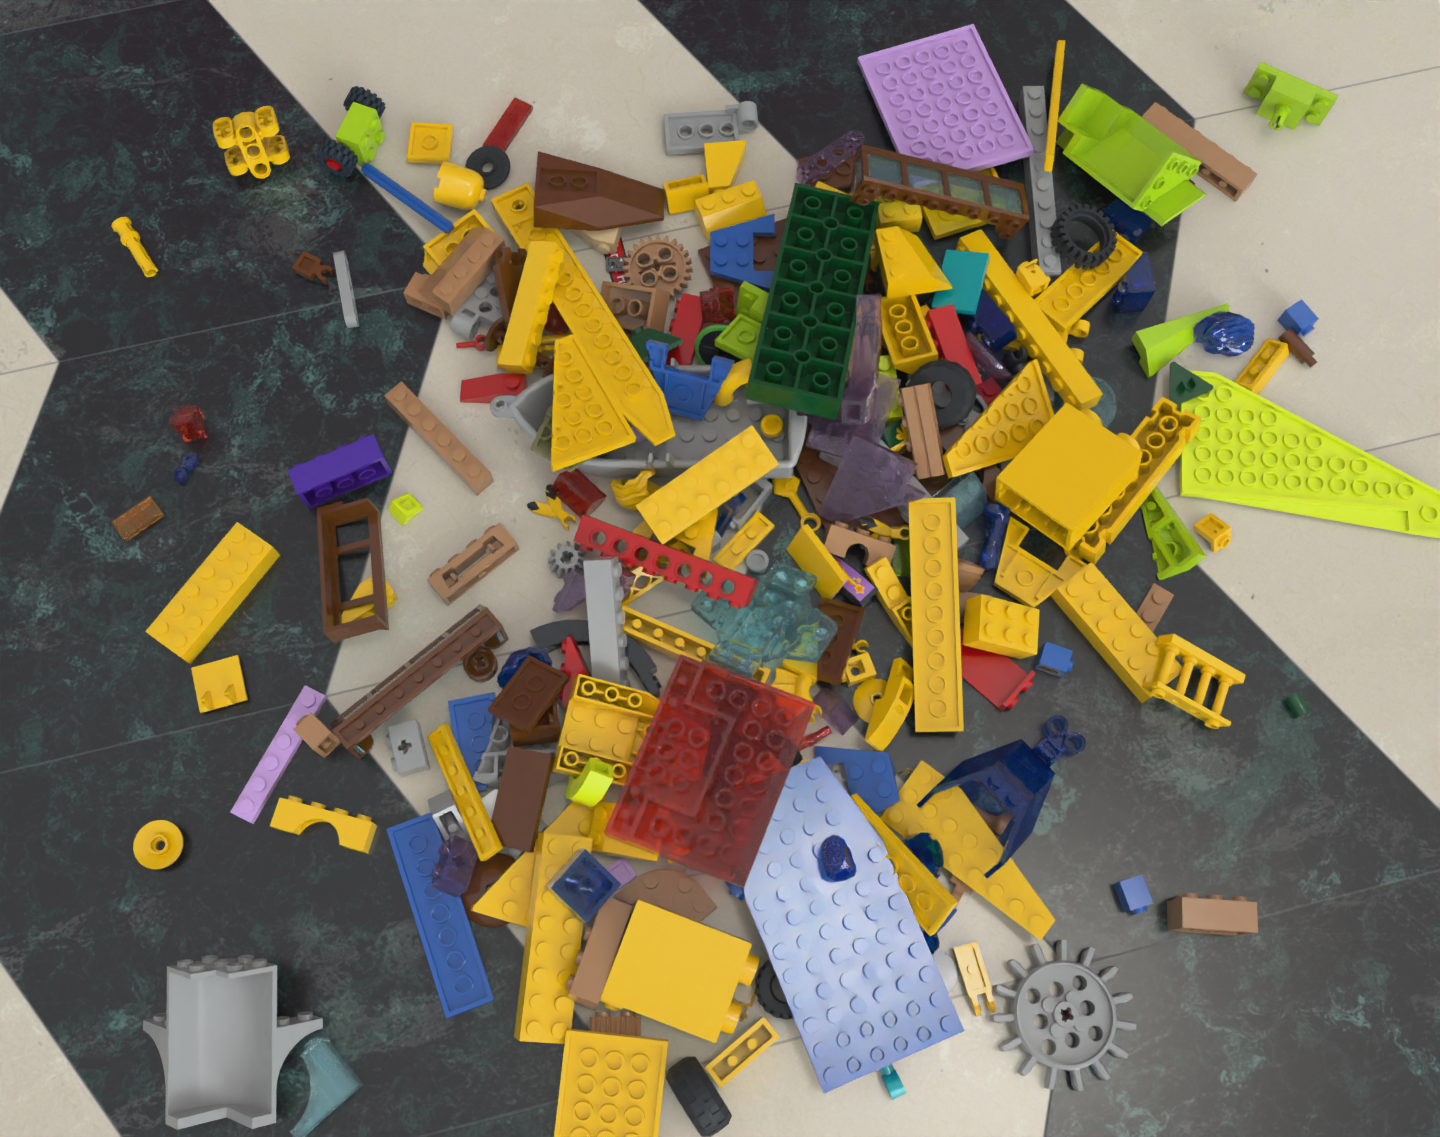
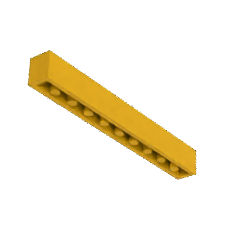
M982 229L960 237L956 250L989 253L990 259L982 291L987 294L992 305L1002 315L1004 322L1010 326L1016 338L1024 345L1028 355L1034 360H1038L1041 373L1050 381L1052 388L1058 392L1064 404L1067 402L1078 410L1081 408L1090 409L1096 406L1103 393Z

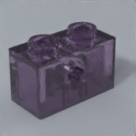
M454 835L447 841L444 840L439 848L438 854H440V858L432 869L431 876L433 879L430 886L458 897L468 889L478 854L472 842Z

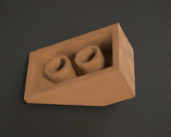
M609 281L602 282L600 295L622 329L632 331L643 326L644 329L648 327L664 332L670 299L669 292L657 288Z

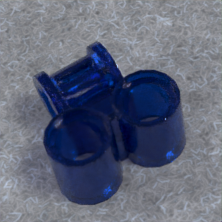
M1059 714L1053 715L1044 723L1043 733L1046 737L1032 749L1034 753L1037 752L1047 762L1046 766L1048 768L1063 754L1067 757H1075L1086 747V739L1082 734L1078 732L1067 733L1069 728L1068 720ZM1051 722H1055L1060 726V732L1052 730ZM1069 739L1077 743V750L1069 747Z

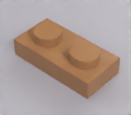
M1155 583L1151 585L1136 611V614L1152 632H1154L1174 594Z

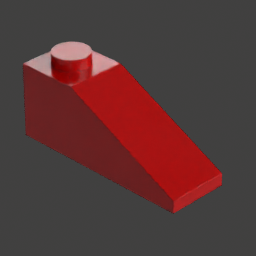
M499 373L462 380L460 402L490 404L497 396H517L528 387L525 374Z

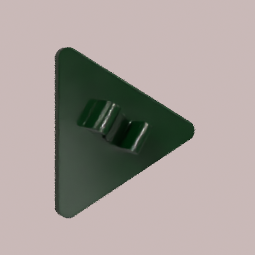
M1171 362L1169 373L1170 401L1180 405L1212 391L1213 386L1176 362Z

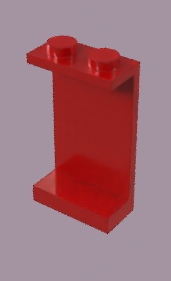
M963 626L960 629L962 679L1001 712L1006 707L1011 710L1019 701L1018 693L1021 690L1026 692L1033 685L1034 681L1031 678L1036 673L1032 670L1027 674L1005 655L962 645Z

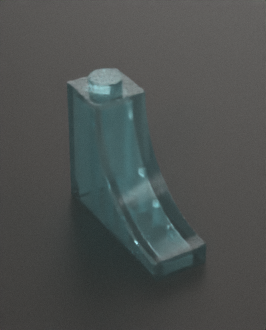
M314 1037L304 1046L306 1050L300 1054L307 1066L311 1087L307 1108L300 1121L290 1131L293 1137H305L364 1085L327 1037H320L319 1039Z

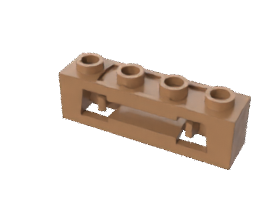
M498 523L496 526L492 525L484 532L481 538L471 541L462 553L453 555L448 560V564L442 568L435 569L427 581L444 603L449 606L520 550L519 546L501 523ZM490 548L489 551L492 553V555L490 553L487 554L484 558H482L470 569H468L465 573H463L460 576L462 579L458 581V578L455 576V574L459 575L462 571H464L476 560H478L485 553H487L486 549Z

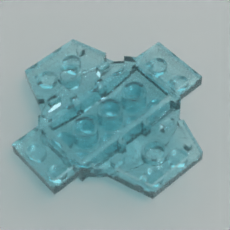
M777 560L766 575L757 576L758 582L749 606H742L741 609L728 605L729 600L720 597L718 601L707 597V592L703 590L700 591L691 604V610L716 631L719 640L709 653V660L750 678L753 677L759 667L763 668L766 662L780 658L817 663L838 631L837 623L818 608L813 609L808 594L817 583V576ZM712 577L709 579L706 585H709L712 582ZM730 580L724 584V590L729 594L734 590V584Z

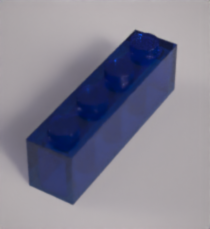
M983 288L976 314H959L962 318L966 317L969 320L968 324L973 332L976 333L978 331L983 344L987 348L991 347L995 353L1017 339L1016 327Z

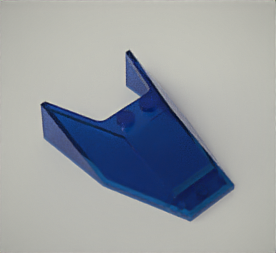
M1022 739L962 761L917 806L921 808L933 795L974 780L980 783L1014 820L1001 857L984 874L986 878H989L1011 858L1033 832L1055 772Z

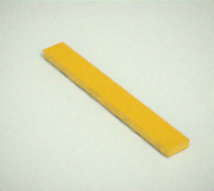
M1058 40L1056 45L1043 169L1045 172H1052L1065 40Z

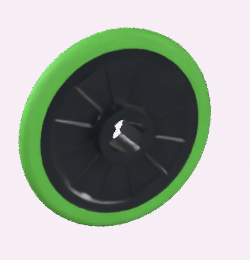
M712 325L706 327L698 334L694 349L701 365H711L714 356L735 360L734 364L742 361V359L726 351L723 352L715 346V340L728 327L727 325Z

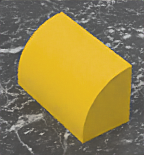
M704 174L662 182L670 215L695 210V199L709 195L708 183Z

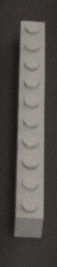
M1023 86L1018 99L1019 119L1034 148L1032 156L1023 158L1026 197L1030 215L1029 231L1032 261L1038 260L1036 265L1042 269L1046 277H1050L1049 284H1052L1061 274L1060 253L1057 254L1055 251L1057 246H1052L1051 242L1053 239L1050 237L1052 233L1051 228L1056 220L1052 172H1045L1043 170L1048 129L1044 86Z

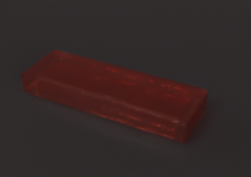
M514 97L483 143V146H496L505 152L533 111V106Z

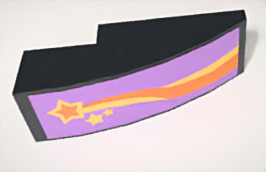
M831 554L849 578L839 590V593L843 597L846 596L856 606L864 608L877 595L878 589L846 561L837 555Z

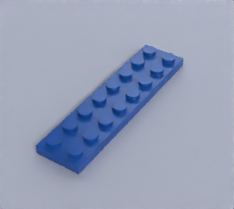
M431 812L386 829L446 1019L494 1001L495 997L459 892L440 829Z

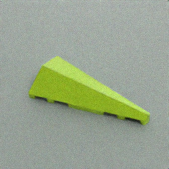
M1228 303L1136 331L1131 340L1141 357L1139 363L1147 378L1153 377L1156 372L1166 366L1169 361L1179 355L1207 329L1229 312Z
M1156 485L1143 502L1141 508L1148 539L1152 541L1154 549L1152 556L1158 567L1159 573H1157V577L1159 580H1163L1190 570L1207 556Z

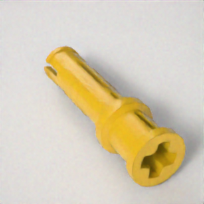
M128 217L116 219L112 223V229L121 237L122 245L128 247L146 277L156 275L158 269L140 243V235L132 228L131 220Z

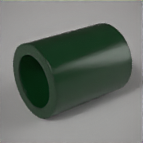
M1300 692L1285 699L1295 718L1311 711Z

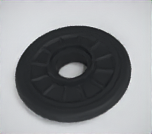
M483 146L470 154L465 168L478 172L483 178L484 189L489 190L500 186L507 179L510 172V160L502 149L496 146ZM486 163L493 164V168L489 172L483 171V166Z

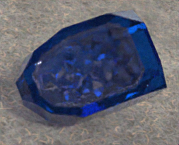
M835 835L825 839L821 849V856L827 877L834 881H844L854 877L856 865L845 840Z

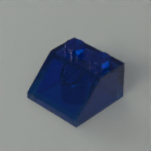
M1148 252L1141 254L1126 272L1116 292L1113 293V304L1117 307L1118 313L1144 311L1156 291Z

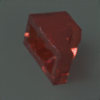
M189 404L182 406V408L174 409L175 416L169 417L170 425L185 442L207 438L204 413L197 405Z

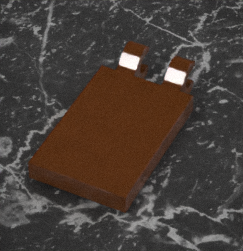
M502 247V251H494V258L497 264L493 265V271L506 331L527 257L526 249L522 248L517 249L518 252H512L510 247Z

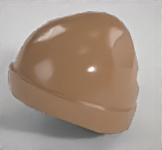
M958 558L959 591L967 592L976 586L985 568Z

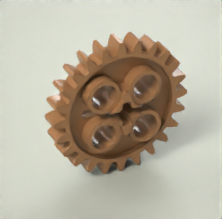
M659 235L656 236V240H652L651 236H648V242L646 243L640 239L641 245L633 244L635 251L628 250L627 253L630 258H624L626 266H623L622 269L625 273L623 277L627 281L626 284L657 288L669 292L670 297L675 300L674 293L677 292L682 295L681 287L688 288L685 280L689 281L692 279L691 274H689L693 272L692 266H690L692 261L688 257V250L683 251L682 243L677 246L675 238L669 242L667 235L663 240H660ZM665 254L670 255L668 259H661ZM643 260H649V263L646 265L640 264ZM668 274H675V277L672 279L666 278ZM648 279L655 280L652 284H645Z

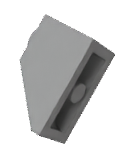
M450 789L428 799L432 817L451 851L472 841Z

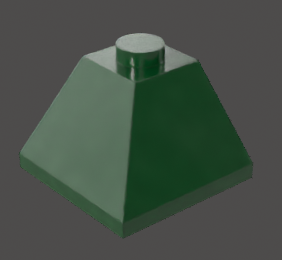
M643 326L632 330V336L628 337L644 363L650 360L649 350L646 348V342L649 339L669 344L668 351L684 343L681 338L648 327L644 329Z

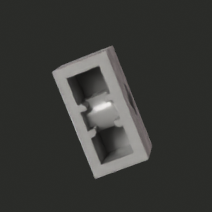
M415 719L388 727L389 734L386 735V741L389 749H393L394 757L391 758L394 772L398 771L404 777L429 770L430 764L419 722ZM408 744L410 748H408V753H405L402 750H405V745Z

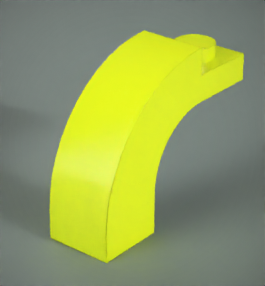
M590 757L579 777H568V784L564 790L565 797L588 807L595 806L602 799L613 781L612 765Z

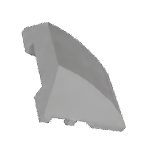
M497 718L489 738V744L481 757L482 761L478 771L473 776V780L499 789L508 746L513 747L509 723ZM558 742L516 748L555 755ZM551 772L548 788L570 775Z

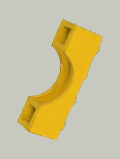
M289 796L288 799L279 798L270 824L271 827L300 835L306 827L313 823L328 822L338 832L339 845L368 854L377 825L371 822V817L358 814L357 818L348 816V811L335 808L334 812L325 810L326 805L311 802V805L302 804L303 799Z

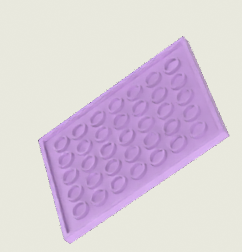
M974 24L858 57L857 63L897 153L974 172L1034 154L1031 141ZM908 176L913 188L919 189L936 184V182Z

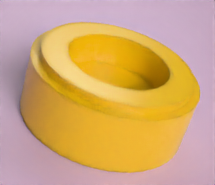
M775 414L763 417L760 423L762 434L768 438L780 436L783 432L782 419Z

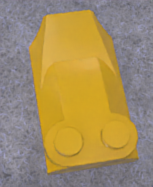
M475 208L453 224L454 229L449 234L441 232L423 245L425 254L423 267L430 275L435 272L472 228H488L494 232Z

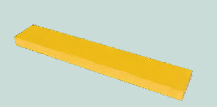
M443 723L429 734L427 738L480 861H487L503 849L450 726Z

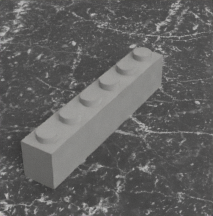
M618 556L590 557L583 560L592 677L631 688L630 680H627L629 659L627 656L625 657V647L627 646V635L623 631L625 611L622 610L621 604L624 591L623 587L620 586L619 578L622 574L621 563H618Z

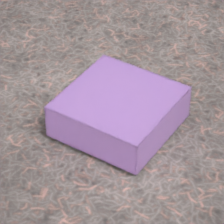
M619 858L604 869V872L617 891L637 877L625 858Z

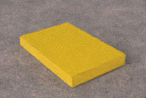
M808 524L802 526L786 550L821 597L832 600L849 578Z

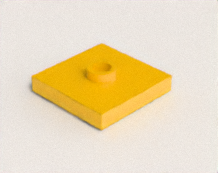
M411 122L407 162L427 164L450 162L454 131L453 124Z

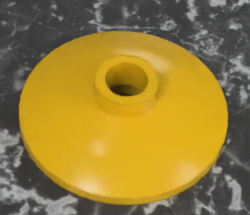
M871 679L864 681L857 687L853 696V707L856 714L864 722H870L875 704L873 697H884L887 681Z
M152 821L143 826L137 833L133 844L134 855L137 861L146 868L155 870L166 868L179 858L183 849V836L180 829L169 821ZM164 841L165 847L159 850V843Z

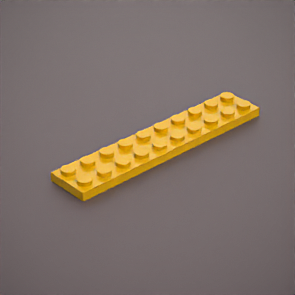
M955 497L908 499L915 732H963Z

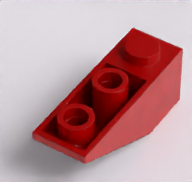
M569 634L567 639L562 641V654H565V663H561L560 671L569 675V681L559 693V701H562V707L564 708L567 707L573 679L578 674L592 677L573 634Z

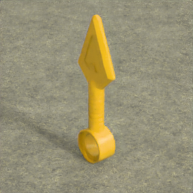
M794 475L791 478H772L774 494L789 498L802 518L800 528L804 526L806 520H814L817 526L812 530L817 534L821 526L820 518L814 513H808L796 494L800 479Z

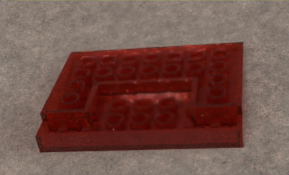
M680 654L604 830L605 836L744 888L816 703L705 660L700 662Z

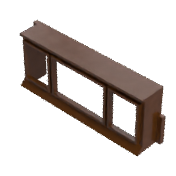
M368 497L347 504L340 501L317 508L323 634L336 644L337 641L369 632L389 630L380 510ZM368 517V539L337 547L336 526ZM370 547L373 594L341 603L338 555ZM374 603L375 615L342 624V611Z

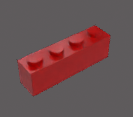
M683 293L681 300L676 301L674 312L677 315L675 319H671L669 332H671L672 336L681 338L684 343L668 351L666 365H671V358H675L679 365L693 364L695 340L703 329L708 311V298Z
M953 304L928 310L924 319L938 352V360H949L961 364L962 367L970 372L975 382L976 392H978L982 385V380ZM945 383L946 390L951 393V389Z

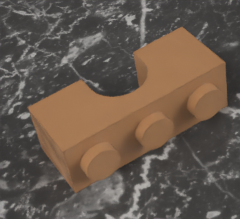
M835 521L834 525L828 523L822 543L829 553L844 558L847 549L851 545L859 543L865 549L863 564L868 566L882 556L886 557L889 564H891L896 549L895 545L890 544L892 539L880 535L878 539L869 537L870 532L857 528L856 532L848 530L849 525L839 521Z

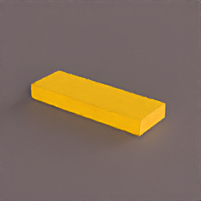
M757 511L716 554L712 561L718 565L735 570L744 561L748 553L754 550L773 530L775 525Z

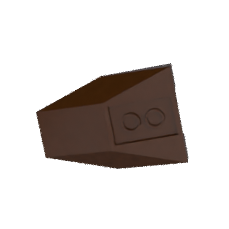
M538 151L534 195V227L602 231L664 220L663 189L598 167Z

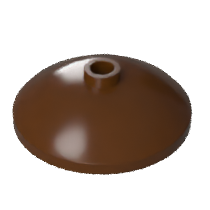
M496 853L487 861H480L479 857H477L462 871L458 880V888L468 918L474 923L493 928L510 923L473 912L471 908L487 892V887L490 884H494L510 865L516 861L513 857L503 853Z

